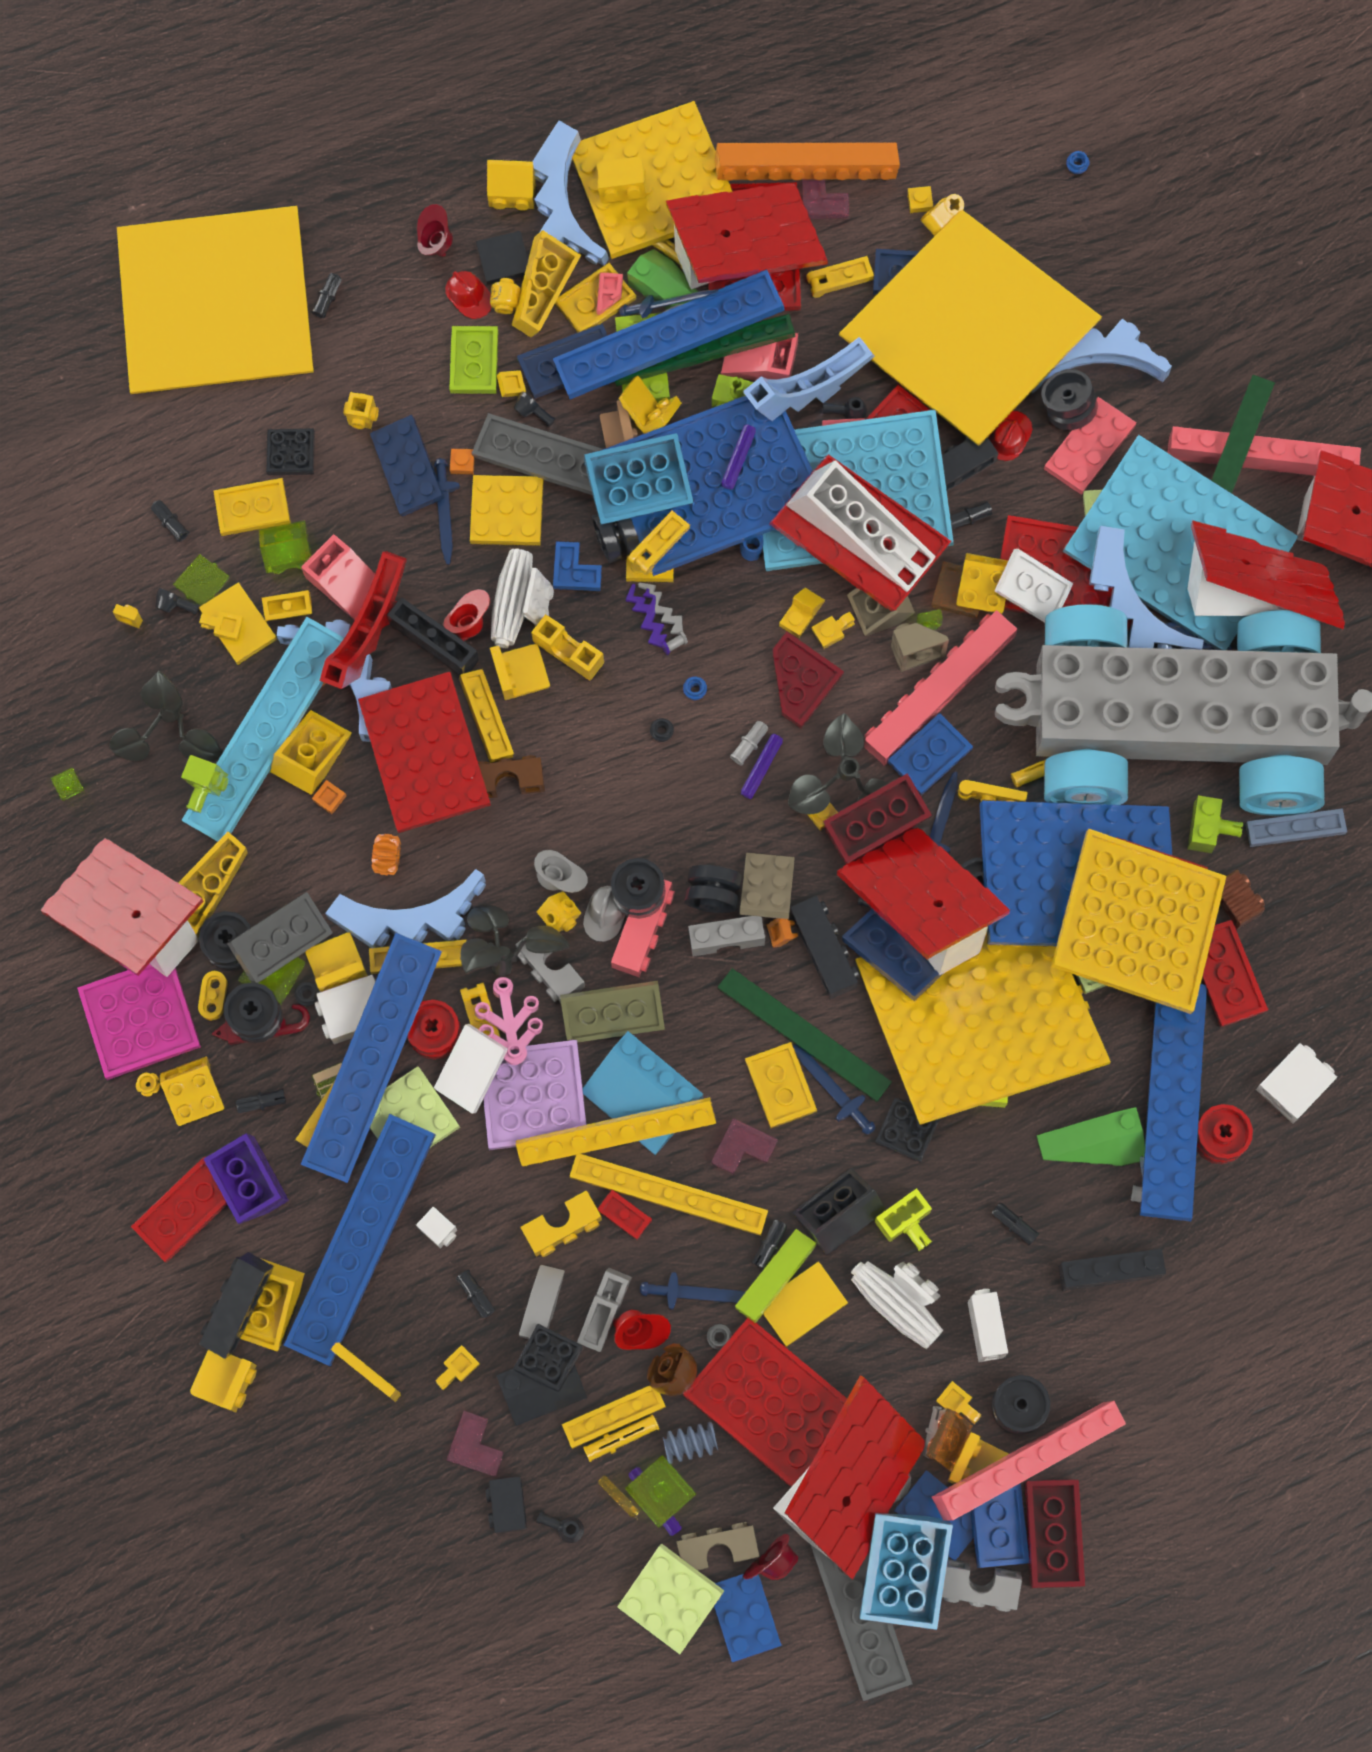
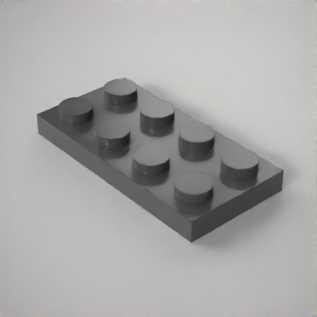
M306 892L227 944L250 981L259 983L333 932Z

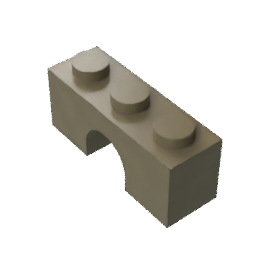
M747 1522L733 1524L732 1530L722 1532L721 1527L706 1530L707 1535L697 1537L696 1533L682 1535V1541H677L680 1558L698 1571L709 1568L707 1554L715 1545L728 1547L732 1553L734 1563L759 1558L753 1525L747 1526Z

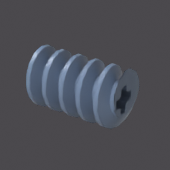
M711 1422L707 1423V1430H704L702 1425L698 1424L697 1432H694L692 1427L688 1426L686 1435L679 1428L677 1430V1437L673 1435L671 1430L667 1432V1439L663 1437L669 1464L673 1463V1456H676L678 1461L682 1462L684 1453L691 1460L693 1459L694 1451H696L699 1457H703L704 1449H706L709 1455H713L714 1447L718 1450Z

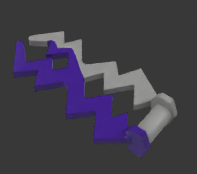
M638 583L639 588L647 591L643 597L634 596L636 586L632 584L626 602L636 603L632 609L634 612L647 614L641 629L653 631L648 644L663 648L666 655H669L670 651L682 644L686 645L688 641L683 632L682 616H671L672 608L658 606L662 592H654L656 585ZM644 597L652 599L650 605L644 604L646 600ZM655 614H664L661 623L674 624L671 634H679V636L666 643L667 634L660 635L664 624L653 622Z

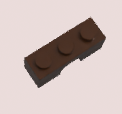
M529 755L522 757L521 760L512 761L510 758L498 760L497 763L478 762L489 798H497L498 783L505 778H513L519 782L521 795L545 792L541 757L536 758V756Z

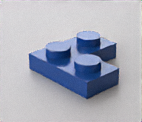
M556 542L553 588L601 591L602 565H579L580 543Z

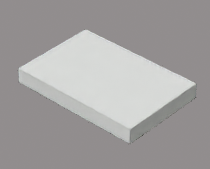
M1014 549L995 592L1045 623V617L1050 612L1063 607L1073 583L1023 551Z
M465 1024L434 1089L470 1113H476L508 1048L472 1025Z

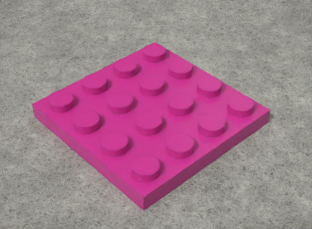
M149 964L139 976L127 970L77 988L103 1073L107 1080L201 1048L176 967L166 977Z

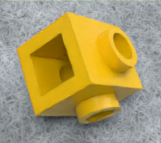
M350 392L348 402L344 405L343 414L346 416L348 424L353 428L371 429L373 421H377L379 408L376 407L373 396Z
M564 891L548 897L537 911L547 926L559 932L571 930L577 924L575 920L581 914L575 903Z

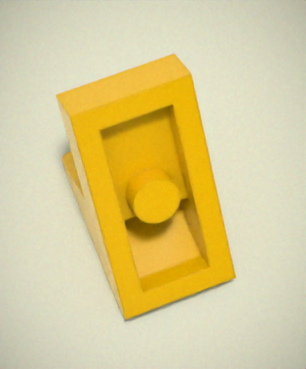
M804 588L793 597L792 606L780 621L779 626L800 638L825 602V599Z

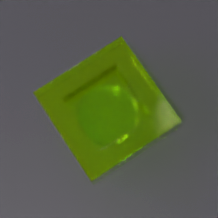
M941 609L918 614L916 623L932 630L938 629L942 625L943 620Z
M73 768L51 778L62 801L84 791Z

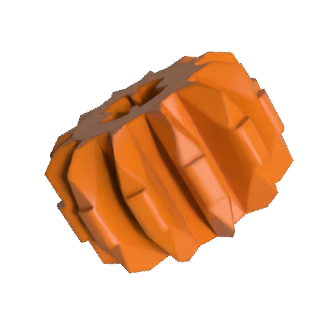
M379 834L375 838L371 860L374 873L394 875L397 872L401 851V842L398 836Z

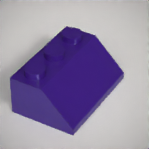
M246 1133L204 1158L238 1224L265 1215L289 1201L254 1136Z

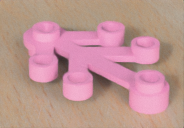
M500 977L493 984V993L497 998H500L503 1019L491 1012L490 1006L485 1002L476 1005L475 1015L479 1019H485L506 1034L507 1041L495 1035L491 1025L485 1024L479 1028L481 1032L488 1030L491 1034L487 1036L508 1048L504 1057L507 1063L518 1065L527 1057L526 1046L535 1035L540 1034L542 1031V1021L538 1018H532L528 1022V1030L517 1040V1030L531 1013L538 1010L539 1001L534 996L526 997L524 1007L514 1018L510 1000L513 984L510 979ZM499 984H506L507 987L501 988ZM533 1002L535 1003V1006L529 1007L527 1003ZM484 1008L487 1012L480 1013L478 1010ZM538 1024L539 1028L533 1029L531 1025ZM511 1050H518L519 1053H518V1054H512L510 1051H511Z

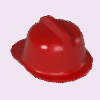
M468 271L453 272V276L447 281L445 286L448 299L465 317L480 319L486 316L492 308L489 290L473 273Z
M1012 411L989 435L988 439L998 451V460H1013L1025 448L1033 430L1032 422L1025 414Z
M479 589L465 594L446 616L443 626L463 641L477 635L483 627L482 616L490 605L489 594Z
M628 1310L621 1314L619 1318L613 1320L616 1331L615 1343L622 1350L656 1348L668 1339L671 1332V1325L668 1319L658 1314H643L638 1310Z

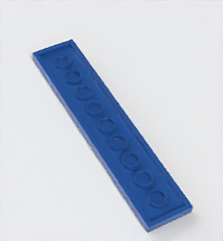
M764 270L723 287L717 293L687 302L557 356L553 360L569 399H573L785 311L768 270Z
M395 933L301 1165L348 1183L442 951Z
M1200 984L1195 1009L1191 1014L1155 1002L1140 1216L1190 1222L1192 1220L1207 993L1205 984Z
M389 1114L284 1346L328 1366L332 1365L336 1354L330 1349L335 1343L341 1344L433 1143L436 1136L435 1133Z

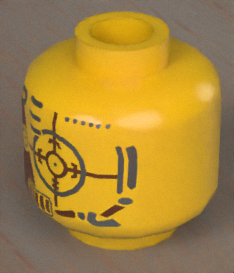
M502 278L500 282L494 283L491 287L490 304L495 308V312L512 314L518 305L520 287L514 284V280L509 278Z

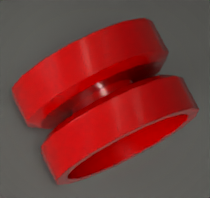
M434 999L422 1001L407 1038L414 1051L422 1057L432 1060L442 1059L451 1054L462 1032L461 1024L453 1008L445 1002ZM437 1028V1031L433 1032L431 1029Z
M1221 1104L1211 1107L1198 1119L1197 1152L1202 1158L1215 1164L1223 1165L1235 1161L1248 1149L1252 1141L1253 1128L1250 1119L1242 1110L1233 1105ZM1221 1132L1225 1134L1224 1138L1220 1136Z

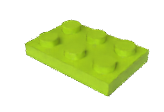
M452 326L450 393H497L498 326Z

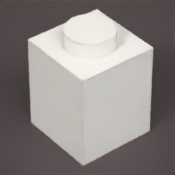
M434 1207L416 1225L440 1249L443 1245L449 1246L457 1236L454 1234L457 1231L456 1227Z

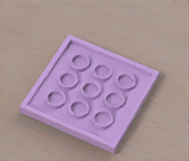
M577 1040L526 1046L527 1057L518 1065H510L503 1059L483 1098L489 1150L516 1147V1140L586 1125ZM511 1050V1051H510L512 1054H518V1053H519L518 1050Z

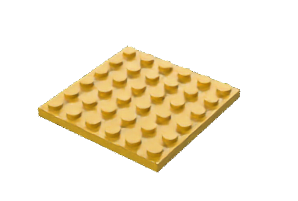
M695 101L581 140L575 150L572 161L612 259L674 237V223L666 206V200L693 195L703 196L724 191L733 192L728 180H717L716 151ZM641 157L646 198L601 203L597 184L598 162Z
M1088 829L1085 834L1051 967L1189 1014L1193 1013L1226 876Z

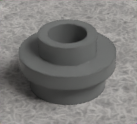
M722 1324L712 1326L707 1333L708 1344L716 1350H721L732 1337L730 1329ZM717 1333L724 1335L722 1342L715 1340L714 1337Z

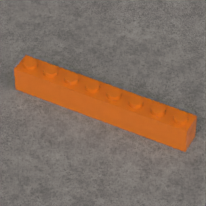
M717 143L715 153L717 180L728 181L780 179L889 180L896 179L900 166L897 143Z

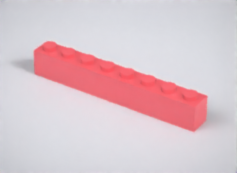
M1173 426L1169 436L1168 454L1181 461L1217 465L1229 433ZM1254 436L1242 468L1315 476L1321 450L1354 461V464L1360 465L1361 448Z
M997 610L992 615L987 614L980 621V627L976 631L971 630L963 638L964 643L959 648L954 646L947 654L948 658L943 663L938 662L931 669V675L926 680L922 678L914 686L915 691L910 696L908 694L904 695L898 702V707L893 712L889 710L882 717V723L877 728L873 726L865 734L864 747L884 766L891 756L923 729L1015 638L1017 628Z
M1115 1401L1103 1402L932 1496V1499L943 1521L955 1520L1124 1426L1126 1423Z

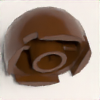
M673 1343L663 1348L666 1352L661 1357L658 1355L654 1357L647 1373V1380L651 1382L649 1385L657 1392L667 1396H678L686 1392L693 1385L697 1375L695 1358L683 1346Z

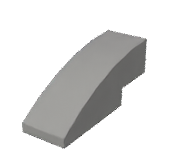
M540 1265L519 1332L521 1338L529 1339L537 1324L549 1329L563 1281L564 1270Z
M611 1268L605 1271L577 1343L601 1352L632 1277Z

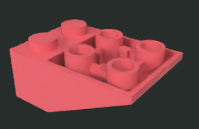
M795 333L796 337L725 356L721 375L756 381L761 376L776 380L791 377L798 347V333Z
M333 534L301 568L307 580L355 620L371 587L375 573L351 548Z

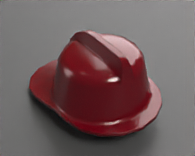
M438 204L427 206L418 218L417 245L421 254L445 257L446 251L452 245L453 235L448 228L446 210Z
M783 1534L778 1537L765 1553L747 1568L743 1578L746 1580L762 1574L771 1580H779L787 1576L798 1562V1556L788 1544L790 1536Z

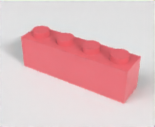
M664 880L665 899L656 913L641 919L627 918L611 961L613 969L639 978L642 971H647L650 963V958L647 957L650 948L655 949L659 936L655 934L658 926L663 927L667 913H664L667 904L671 905L675 895V891L672 890V882Z

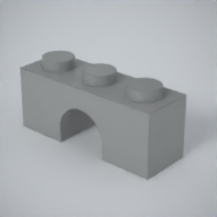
M749 916L688 926L692 956L717 953L718 949L727 946H740L741 949L765 945L761 916Z
M521 940L515 944L516 948L519 946ZM525 944L517 957L523 965L527 963L533 969L531 974L539 984L542 981L548 987L546 992L554 1002L558 1000L561 1003L560 995L577 993L585 988L584 981L569 963L560 970H551L545 965V960L551 953L540 954L530 952L526 949Z
M948 1559L942 1594L944 1600L957 1603L959 1600L967 1601L970 1605L976 1607L990 1605L995 1606L997 1610L1005 1612L1011 1609L1017 1610L1022 1583L1021 1572L995 1567L991 1582L986 1585H976L969 1578V1563Z

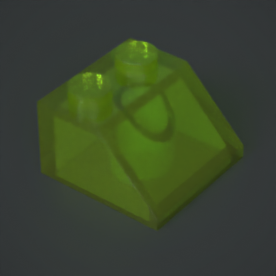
M305 520L259 530L260 550L266 573L278 574L294 567L302 569L301 567L312 557Z

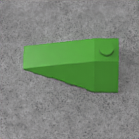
M655 249L640 255L627 272L628 286L646 297L652 295L654 302L698 292L696 288H690L686 276L678 266ZM685 301V302L676 303V304H671V305L662 306V307H664L665 309L668 310L669 308H671V307H673V306H675V305H677V304H685V303L690 302V301Z
M1136 1107L1036 1136L1042 1158L1047 1161L1125 1166L1140 1162V1157H1144L1145 1152L1143 1129Z

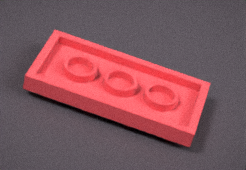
M1099 397L1097 398V414L1093 420L1082 428L1072 430L1044 466L1045 471L1081 495L1137 423Z

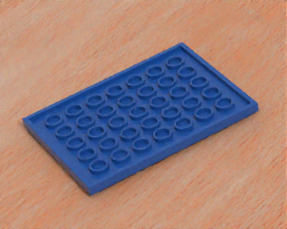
M743 396L606 448H615L675 433L678 435L694 503L631 518L639 543L672 510L690 525V529L654 566L651 571L653 576L776 530L769 523L813 472L786 410L775 420L771 421L753 406L747 396ZM746 424L754 426L756 433L735 486L732 490L723 488L722 480L742 429ZM647 552L644 553L647 560L651 555Z
M981 801L980 820L984 887H987L1010 909L1009 915L988 926L987 944L1057 946L1086 831L1091 829L1172 855L1169 807Z

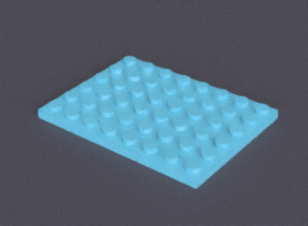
M936 410L795 430L812 470L829 454L951 540L948 546L954 545ZM778 530L763 534L766 571L823 564Z
M1138 435L1063 552L1092 570L1099 527L1106 526L1125 529L1123 544L1125 566L1131 585L1141 602L1194 636H1198L1205 643L1211 644L1215 649L1227 650L1237 634L1238 622L1247 616H1195L1188 592L1195 542L1191 529L1192 520L1224 528L1227 533L1256 540L1260 545L1289 552L1298 536Z

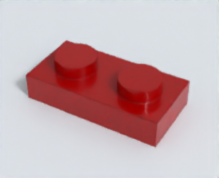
M613 1190L610 1191L597 1209L599 1213L636 1240L640 1238L652 1222L650 1217Z

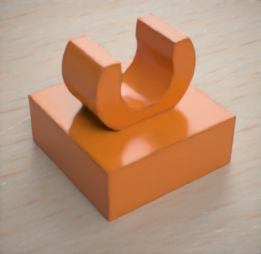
M776 918L767 924L773 948L781 947L798 937V933L793 934L790 927L795 924L793 920L788 921V919Z

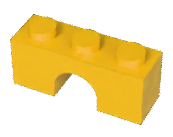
M546 614L531 632L535 644H538L542 649L589 681L592 680L604 664L602 652L586 641L579 643L567 634L564 626Z
M587 1190L565 1202L570 1217L564 1226L559 1228L550 1226L543 1215L521 1226L536 1257L539 1255L545 1257L556 1250L555 1246L563 1242L564 1245L569 1244L578 1238L576 1234L584 1230L590 1232L600 1226L598 1222L602 1221L601 1215Z

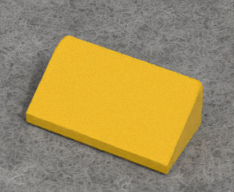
M309 590L262 598L265 621L312 614Z

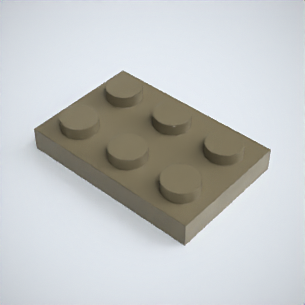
M746 853L740 915L789 919L795 857Z

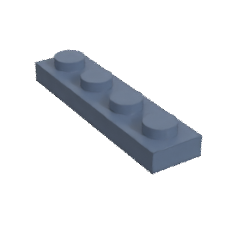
M1343 809L1247 821L1245 824L1250 847L1344 835L1347 833Z

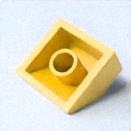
M487 160V197L489 207L496 209L516 208L518 210L534 209L536 180L533 162Z

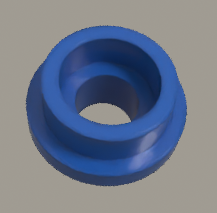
M1075 151L1067 158V168L1075 174L1084 173L1089 167V158L1084 152Z
M690 677L685 681L683 691L687 698L699 700L705 696L707 685L700 677ZM693 686L699 687V691L692 692L691 688Z

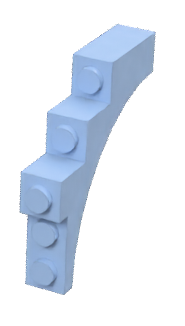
M558 121L533 160L535 179L545 183L534 200L538 207L537 210L549 217L541 231L544 230L575 252L584 254L589 262L605 266L609 260L606 250L593 242L584 233L573 217L569 206L567 192L568 171L573 154L581 139L577 130Z
M1122 319L1106 338L1103 337L1099 330L1091 329L1031 392L1034 393L1055 373L1082 365L1113 363L1130 366L1150 374L1161 382H1164L1169 376L1172 366L1166 358L1152 352L1147 344L1139 342L1140 331H1138V328L1133 323H1127Z
M858 337L843 350L807 371L777 380L761 376L743 392L760 413L773 421L790 406L799 412L815 398L824 403L841 389L840 385L875 356L864 341Z
M1100 526L1089 584L1095 585L1094 589L1099 591H1108L1109 588H1113L1110 607L1125 613L1127 621L1131 620L1127 648H1153L1155 643L1158 644L1157 648L1172 649L1173 646L1180 647L1181 649L1202 650L1204 640L1184 635L1168 627L1157 619L1139 599L1131 585L1125 566L1123 551L1125 529Z
M343 620L326 622V628L344 638L351 628L350 624ZM295 625L278 626L277 637L280 644L290 645L299 627ZM370 654L366 656L361 677L349 684L358 705L359 735L361 740L366 742L371 741L358 699L392 689L390 681L384 678L376 677L370 680L372 668Z
M475 869L465 882L450 894L430 904L412 909L387 910L372 908L356 903L339 894L327 910L326 915L330 921L351 933L352 936L370 948L383 947L389 939V932L394 935L395 933L401 934L421 943L427 935V928L446 941H454L455 939H460L465 931V922L460 915H465L472 905L470 901L475 895L479 896L486 886L484 883L486 880L484 874Z

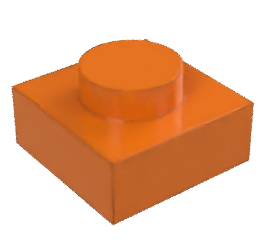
M451 449V474L474 475L475 458L472 455L473 449Z
M326 780L312 797V800L327 812L333 814L345 799L346 793Z

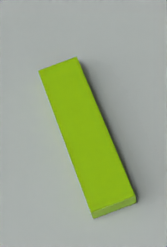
M796 1229L738 1301L735 1309L756 1323L817 1246L816 1242Z

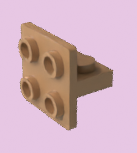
M617 401V411L600 414L606 448L643 435L641 429L636 426L635 421L628 411L623 408L620 401Z

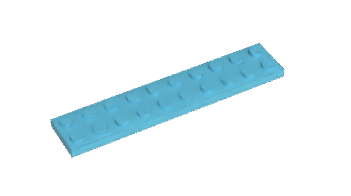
M306 617L216 763L228 774L227 778L229 781L226 790L221 792L219 797L208 794L201 813L188 809L182 819L184 823L217 842L227 832H233L269 773L274 753L297 727L324 682L319 680L325 659L335 651L344 637Z

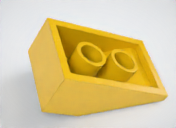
M310 710L274 753L270 772L312 795L326 777L352 732Z
M264 1260L273 1265L274 1268L241 1339L278 1351L299 1298L305 1273Z

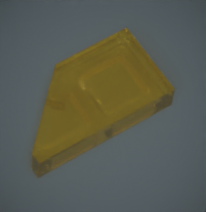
M605 1475L598 1481V1484L630 1517L634 1518L640 1512Z

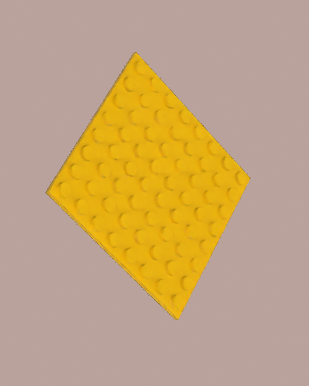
M297 206L117 227L130 394L314 372Z
M961 209L839 333V336L849 344L860 337L875 357L871 359L873 363L930 408L936 410L940 416L979 446L1102 319V316Z
M986 932L979 954L945 972L915 1001L862 957L855 959L920 1125L1111 1063L1073 975L1051 967L1056 946L988 945Z

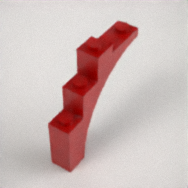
M388 551L382 552L377 571L365 601L343 641L325 659L319 681L342 689L361 677L366 656L376 650L382 628L390 624L387 614L397 603L395 599L407 561L406 558Z

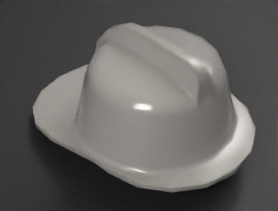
M544 850L538 853L535 858L534 866L537 871V879L548 890H562L571 893L579 892L588 883L585 871L556 851Z
M611 886L600 887L593 893L584 916L583 925L585 932L596 941L605 942L613 939L619 933L625 918V914L621 913L614 904Z

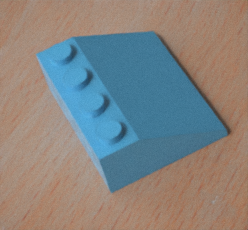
M677 433L584 454V462L601 525L694 503Z
M629 1031L612 1048L583 1087V1095L612 1119L704 1099L702 1092ZM674 1133L640 1140L639 1142L656 1155Z
M875 1513L860 1619L937 1630L953 1528L949 1521L921 1515Z

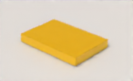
M610 263L559 296L555 302L557 308L578 333L600 325L619 312L622 305H629L637 299L635 293L623 280L621 299L601 315H597L600 273H617Z
M283 478L214 490L221 536L291 524Z
M239 582L199 607L202 614L218 617L220 611L243 616L244 621L238 641L219 637L237 665L277 640V637Z
M791 1042L745 1058L770 1128L817 1112Z
M818 1261L787 1283L763 1315L785 1347H788L843 1308L848 1302Z
M335 1343L330 1349L393 1401L396 1402L401 1396L397 1389L340 1343Z

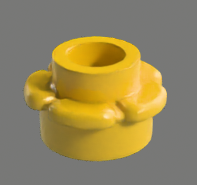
M146 1072L141 1074L136 1082L137 1091L146 1097L157 1093L160 1089L159 1077L154 1073ZM147 1082H150L149 1087L146 1086Z

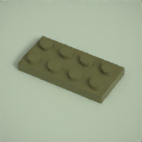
M658 981L560 995L567 1041L577 1040V1042L618 1037L624 1036L627 1031L631 1034L665 1030Z

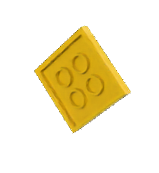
M473 475L470 544L541 545L544 480L533 476Z

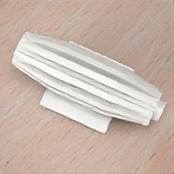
M511 549L509 551L498 580L492 608L491 640L495 642V646L500 648H508L509 645H514L524 617L537 626L545 614L549 616L548 606L549 601L553 598V586L537 568H532V554L522 549Z
M869 1261L865 1264L860 1262L851 1272L854 1275L851 1279L870 1305L897 1330L927 1349L943 1332V1329L925 1307V1305L932 1304L939 1299L938 1287L928 1279L925 1282L918 1275L920 1271L910 1262L908 1264L902 1262L896 1265L894 1268V1278Z

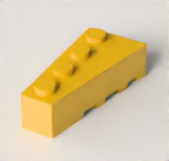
M544 230L534 237L518 305L512 322V326L529 337H533L541 330L581 257L580 254Z
M229 832L179 882V884L201 897L204 901L188 919L198 939L201 927L213 915L248 853L246 847Z

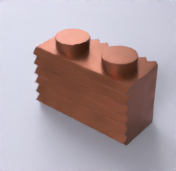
M1239 870L1226 876L1220 901L1221 907L1237 929L1262 915L1265 910L1263 907L1265 903L1262 897L1257 893H1253L1248 877L1244 873L1240 874Z

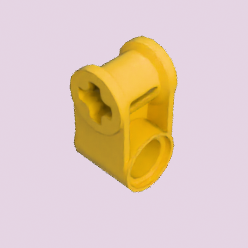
M951 194L946 198H942L920 219L934 237L961 209H964L962 197L957 194Z

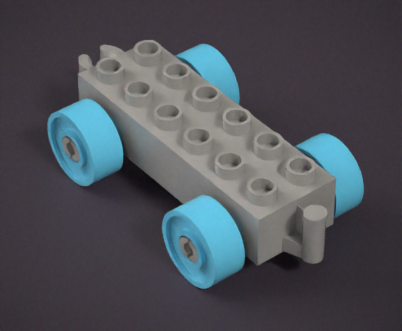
M1074 605L1059 608L1050 612L1045 617V645H1042L1037 662V675H1029L1022 672L1006 673L997 679L995 690L998 693L1018 689L1026 695V704L1021 708L1014 709L1008 705L999 704L995 710V717L1009 725H1030L1036 727V756L1049 757L1044 763V799L1047 803L1121 805L1128 800L1127 759L1247 762L1239 769L1240 807L1243 810L1268 816H1290L1313 812L1325 804L1323 765L1329 764L1340 747L1339 731L1347 728L1356 729L1372 710V693L1368 690H1358L1349 702L1338 699L1337 654L1321 653L1320 621L1290 610L1260 612L1241 619L1237 624V651L1127 648V616L1122 611L1101 605Z

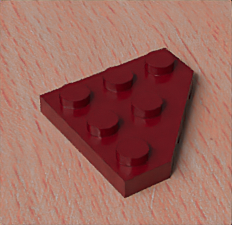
M786 631L772 649L781 711L785 718L802 729L844 675V671Z

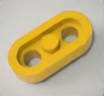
M219 971L208 972L203 977L198 1010L203 1018L210 1021L217 1020L222 1016L226 1001L228 981ZM214 982H220L218 988H212ZM211 1005L216 1006L214 1012H208V1008Z

